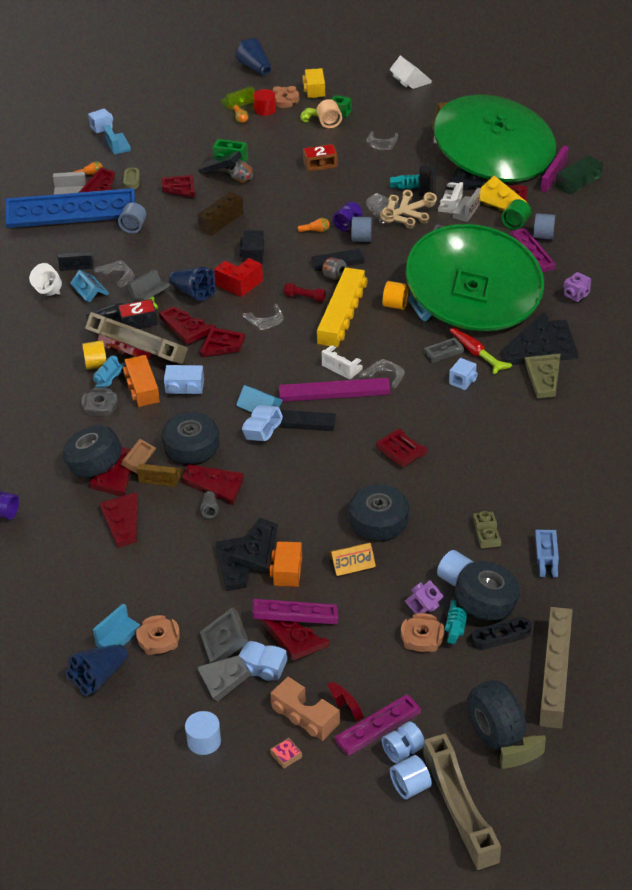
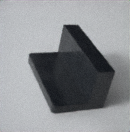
M420 166L419 196H424L428 192L436 194V167Z
M91 251L58 254L60 271L93 269L94 257Z

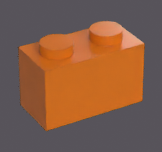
M277 541L276 550H272V562H274V565H270V577L274 578V586L299 587L302 542Z

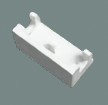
M450 182L447 184V187H453L454 190H445L444 197L440 200L441 204L438 207V212L453 214L463 196L462 182Z
M330 346L322 351V366L348 379H352L362 370V365H357L361 362V359L356 358L351 362L337 355L336 352H332L336 348L335 346Z

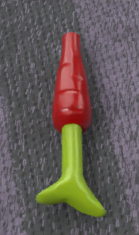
M455 327L450 329V333L471 354L481 356L493 366L494 375L499 370H505L512 366L510 363L496 360L485 351L483 344L473 337L459 331Z

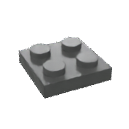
M233 607L200 631L210 663L228 658L249 642L238 611Z

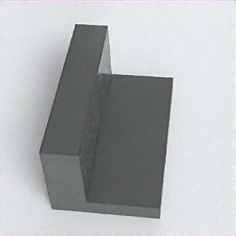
M153 269L130 282L127 286L133 300L143 301L168 288L170 283L161 282L157 270Z

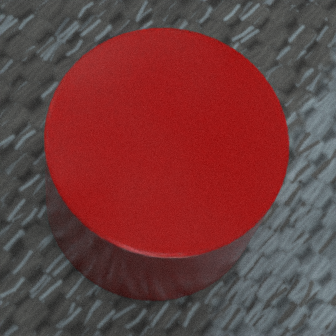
M261 89L254 92V112L257 115L268 116L275 113L276 98L274 91Z

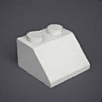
M399 56L389 69L394 73L392 76L405 87L410 86L414 89L432 82L429 77L402 56Z

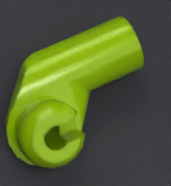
M305 109L300 115L302 122H308L311 116L318 117L316 109Z

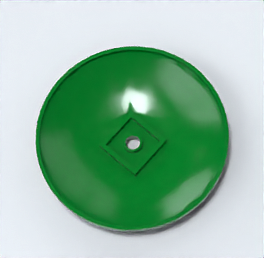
M480 94L459 97L443 106L435 119V140L445 156L463 170L490 180L495 176L502 182H518L534 178L548 169L556 153L555 138L546 122L526 106L503 97Z
M456 224L438 228L418 240L407 259L406 279L409 289L417 302L436 318L459 328L474 331H495L515 326L527 319L535 311L542 298L544 277L534 255L512 236L490 227L474 224ZM468 285H474L476 288H471Z

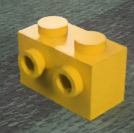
M306 69L302 79L304 92H307L308 98L325 96L323 69Z

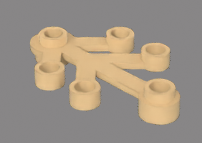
M405 190L402 195L403 199L400 208L394 210V206L398 204L399 198L396 195H391L388 207L380 212V218L387 223L393 221L403 223L408 229L414 228L415 220L399 215L404 214L419 219L420 223L426 224L429 215L413 210L424 206H434L437 196L434 193L428 192L424 195L423 200L408 205L413 193L410 190Z

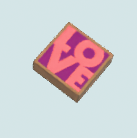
M290 738L270 749L271 755L283 769L302 758V752Z

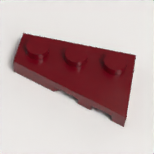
M101 167L78 193L111 190L115 172Z
M174 306L159 312V318L186 345L207 336L212 327L216 328L213 324H205L204 320L200 318L190 317V313Z
M188 464L182 480L188 486L200 491H211L215 494V498L219 499L221 497L227 500L228 504L234 505L244 480V473Z
M137 492L100 503L101 511L117 548L137 542Z
M258 619L281 648L286 650L287 655L292 661L329 647L330 640L325 637L320 638L316 636L314 630L309 627L304 628L296 621Z

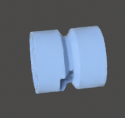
M409 721L400 726L397 732L392 731L381 739L385 753L397 764L408 758L410 753L414 754L424 748V737L414 723Z

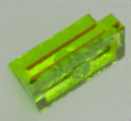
M250 86L225 94L226 98L221 99V103L229 110L233 109L235 105L240 107L252 103L254 88Z

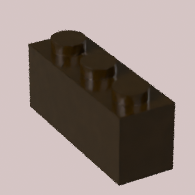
M229 192L198 213L199 230L212 236L244 213L243 197Z

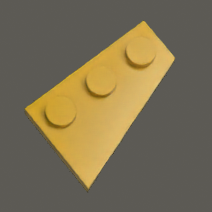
M495 176L480 188V202L489 207L499 208L501 211H504L510 202L515 199L525 201Z

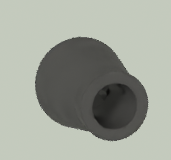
M208 491L204 494L200 513L203 517L212 519L216 517L220 509L215 494Z

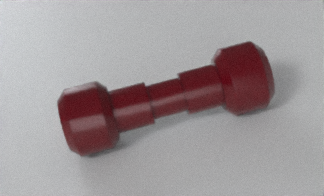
M287 283L284 286V294L288 297H293L294 295L307 296L320 303L326 297V291L321 288L307 290L296 287L294 283Z

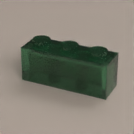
M589 155L558 172L556 174L555 187L569 195L602 176L603 162Z

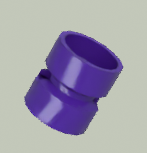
M355 202L346 203L333 215L334 225L341 231H348L352 227V217L363 216L362 209Z
M0 491V517L11 520L18 511L19 497L15 494Z

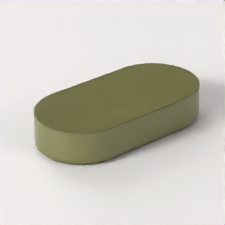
M132 167L124 171L123 184L125 189H137L139 187V169Z

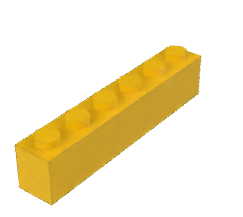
M345 267L317 329V344L338 347L340 341L344 340L345 330H348L350 319H353L354 309H357L359 298H362L363 288L367 286L365 270Z

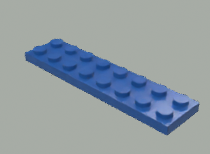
M134 188L6 198V227L119 219L124 206L128 203H135Z

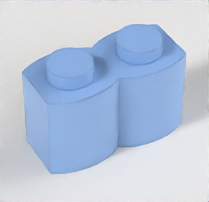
M258 405L254 409L251 417L245 421L242 427L246 440L267 441L271 437L273 430L279 426L283 418L278 406Z
M254 641L246 643L239 654L252 674L251 676H260L267 681H278L287 662L286 650L276 646H265Z

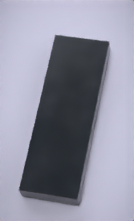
M238 151L207 161L198 170L201 174H205L233 165L242 155Z
M360 248L311 256L315 271L322 270L324 262L331 257L342 259L346 262L347 266L364 263V256Z
M280 410L283 418L278 427L334 431L335 413Z

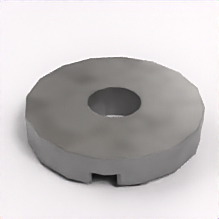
M94 388L90 390V393H85L82 396V409L90 416H106L117 408V394L113 393L109 388Z

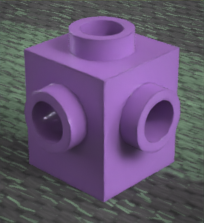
M576 272L565 280L563 285L564 296L579 302L590 293L591 278Z
M429 580L424 585L420 582L411 589L413 594L405 602L415 614L427 611L431 613L440 606L438 601L444 596Z

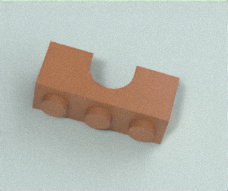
M287 677L270 693L271 707L275 712L283 714L293 724L301 726L311 736H316L322 741L340 724V710L325 700L321 699L313 706L302 705L306 702L305 687L290 677Z

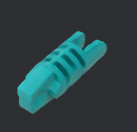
M419 174L391 177L390 188L419 189Z
M452 599L449 605L445 631L448 633L447 642L455 645L458 636H463L467 612L464 608L456 607V600Z

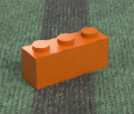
M146 355L124 359L125 367H123V373L127 380L128 388L132 389L130 390L132 400H136L138 407L159 403L158 387Z

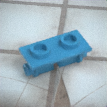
M110 356L93 375V380L97 383L94 388L110 386L114 377L122 372L121 369L125 366V363L119 364L116 356Z

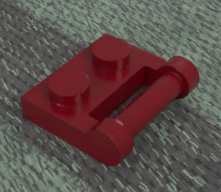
M401 429L395 430L376 442V448L401 467L406 466L418 457H424L428 452V448L413 441Z

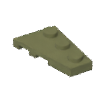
M561 354L525 357V365L537 399L556 396Z

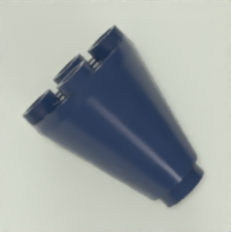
M257 38L240 41L235 58L257 73L264 76L268 75L271 72V65L260 41Z
M197 267L176 270L170 274V283L195 300L204 301L216 292L213 269Z
M114 644L74 653L68 659L69 669L66 670V676L71 682L76 684L84 696H88L98 691L124 664L128 658L127 650L121 644Z

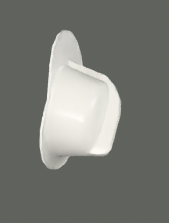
M41 263L34 267L29 276L31 285L39 293L47 296L60 294L59 290L62 286V281L57 271L48 263Z

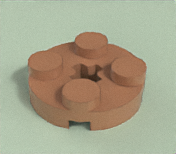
M276 86L273 88L276 107L288 108L292 107L293 103L296 102L297 104L299 102V92L296 90V87Z
M414 614L413 618L408 621L407 619L404 620L401 626V639L404 642V647L408 650L419 652L437 651L438 646L444 639L443 624H440L437 618L431 614ZM421 630H424L426 634L419 633L421 632Z
M156 615L142 622V626L136 631L138 645L147 655H154L176 649L180 639V632L175 620L172 619L171 621L166 619V616ZM159 632L161 636L157 637L155 633Z

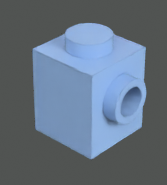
M105 108L88 114L90 127L96 133L104 132V126L107 125L113 128V116Z
M460 358L450 369L449 384L466 390L477 379L476 364Z

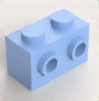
M166 365L164 376L165 393L202 394L204 384L203 366Z

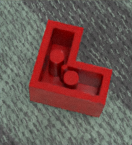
M250 258L239 266L224 261L214 269L215 285L240 297H243L263 281L262 264Z

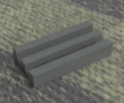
M456 338L424 348V354L427 355L428 359L431 358L432 363L464 352V347Z

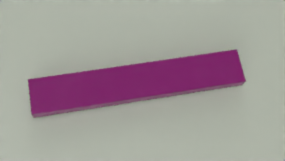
M389 378L285 384L279 385L280 399L283 400L282 402L390 395Z

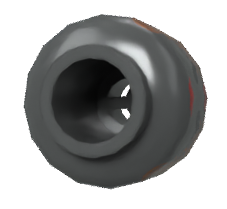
M238 160L229 168L231 178L240 183L250 181L253 177L252 166L242 160Z
M331 257L324 262L322 271L327 279L339 281L347 265L342 259Z

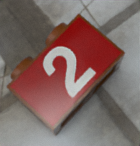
M333 144L303 148V162L307 172L338 167L337 152Z

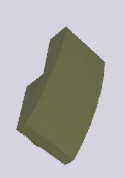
M493 511L473 513L480 547H500L501 538L497 530V521Z
M545 735L523 737L520 746L510 745L508 747H501V768L519 766L541 756L545 751Z

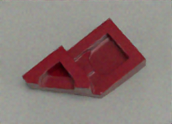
M333 681L327 684L338 708L347 704L356 722L364 718L360 706L346 689Z

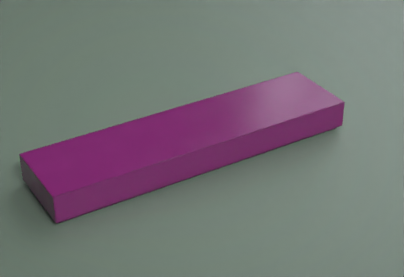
M569 146L561 148L543 175L541 191H548L568 160Z
M526 228L511 231L510 236L522 243L534 255L542 272L556 269L555 262Z
M253 599L252 602L253 619L338 624V611L335 604Z
M406 694L336 735L335 742L347 756H350L419 715L421 708Z

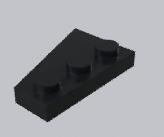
M457 168L450 180L452 183L462 182L463 190H468L471 187L481 188L489 181V179L471 174L462 168Z
M259 517L229 560L268 573L272 561V550H274L278 524Z

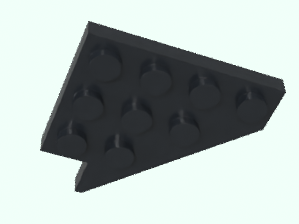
M543 312L503 348L505 362L512 365L525 364V357L561 354L560 361L578 359V352L567 320L549 321L546 312Z

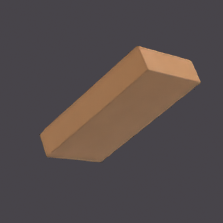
M139 439L123 459L121 465L138 474L137 468L139 463L146 464L156 448Z

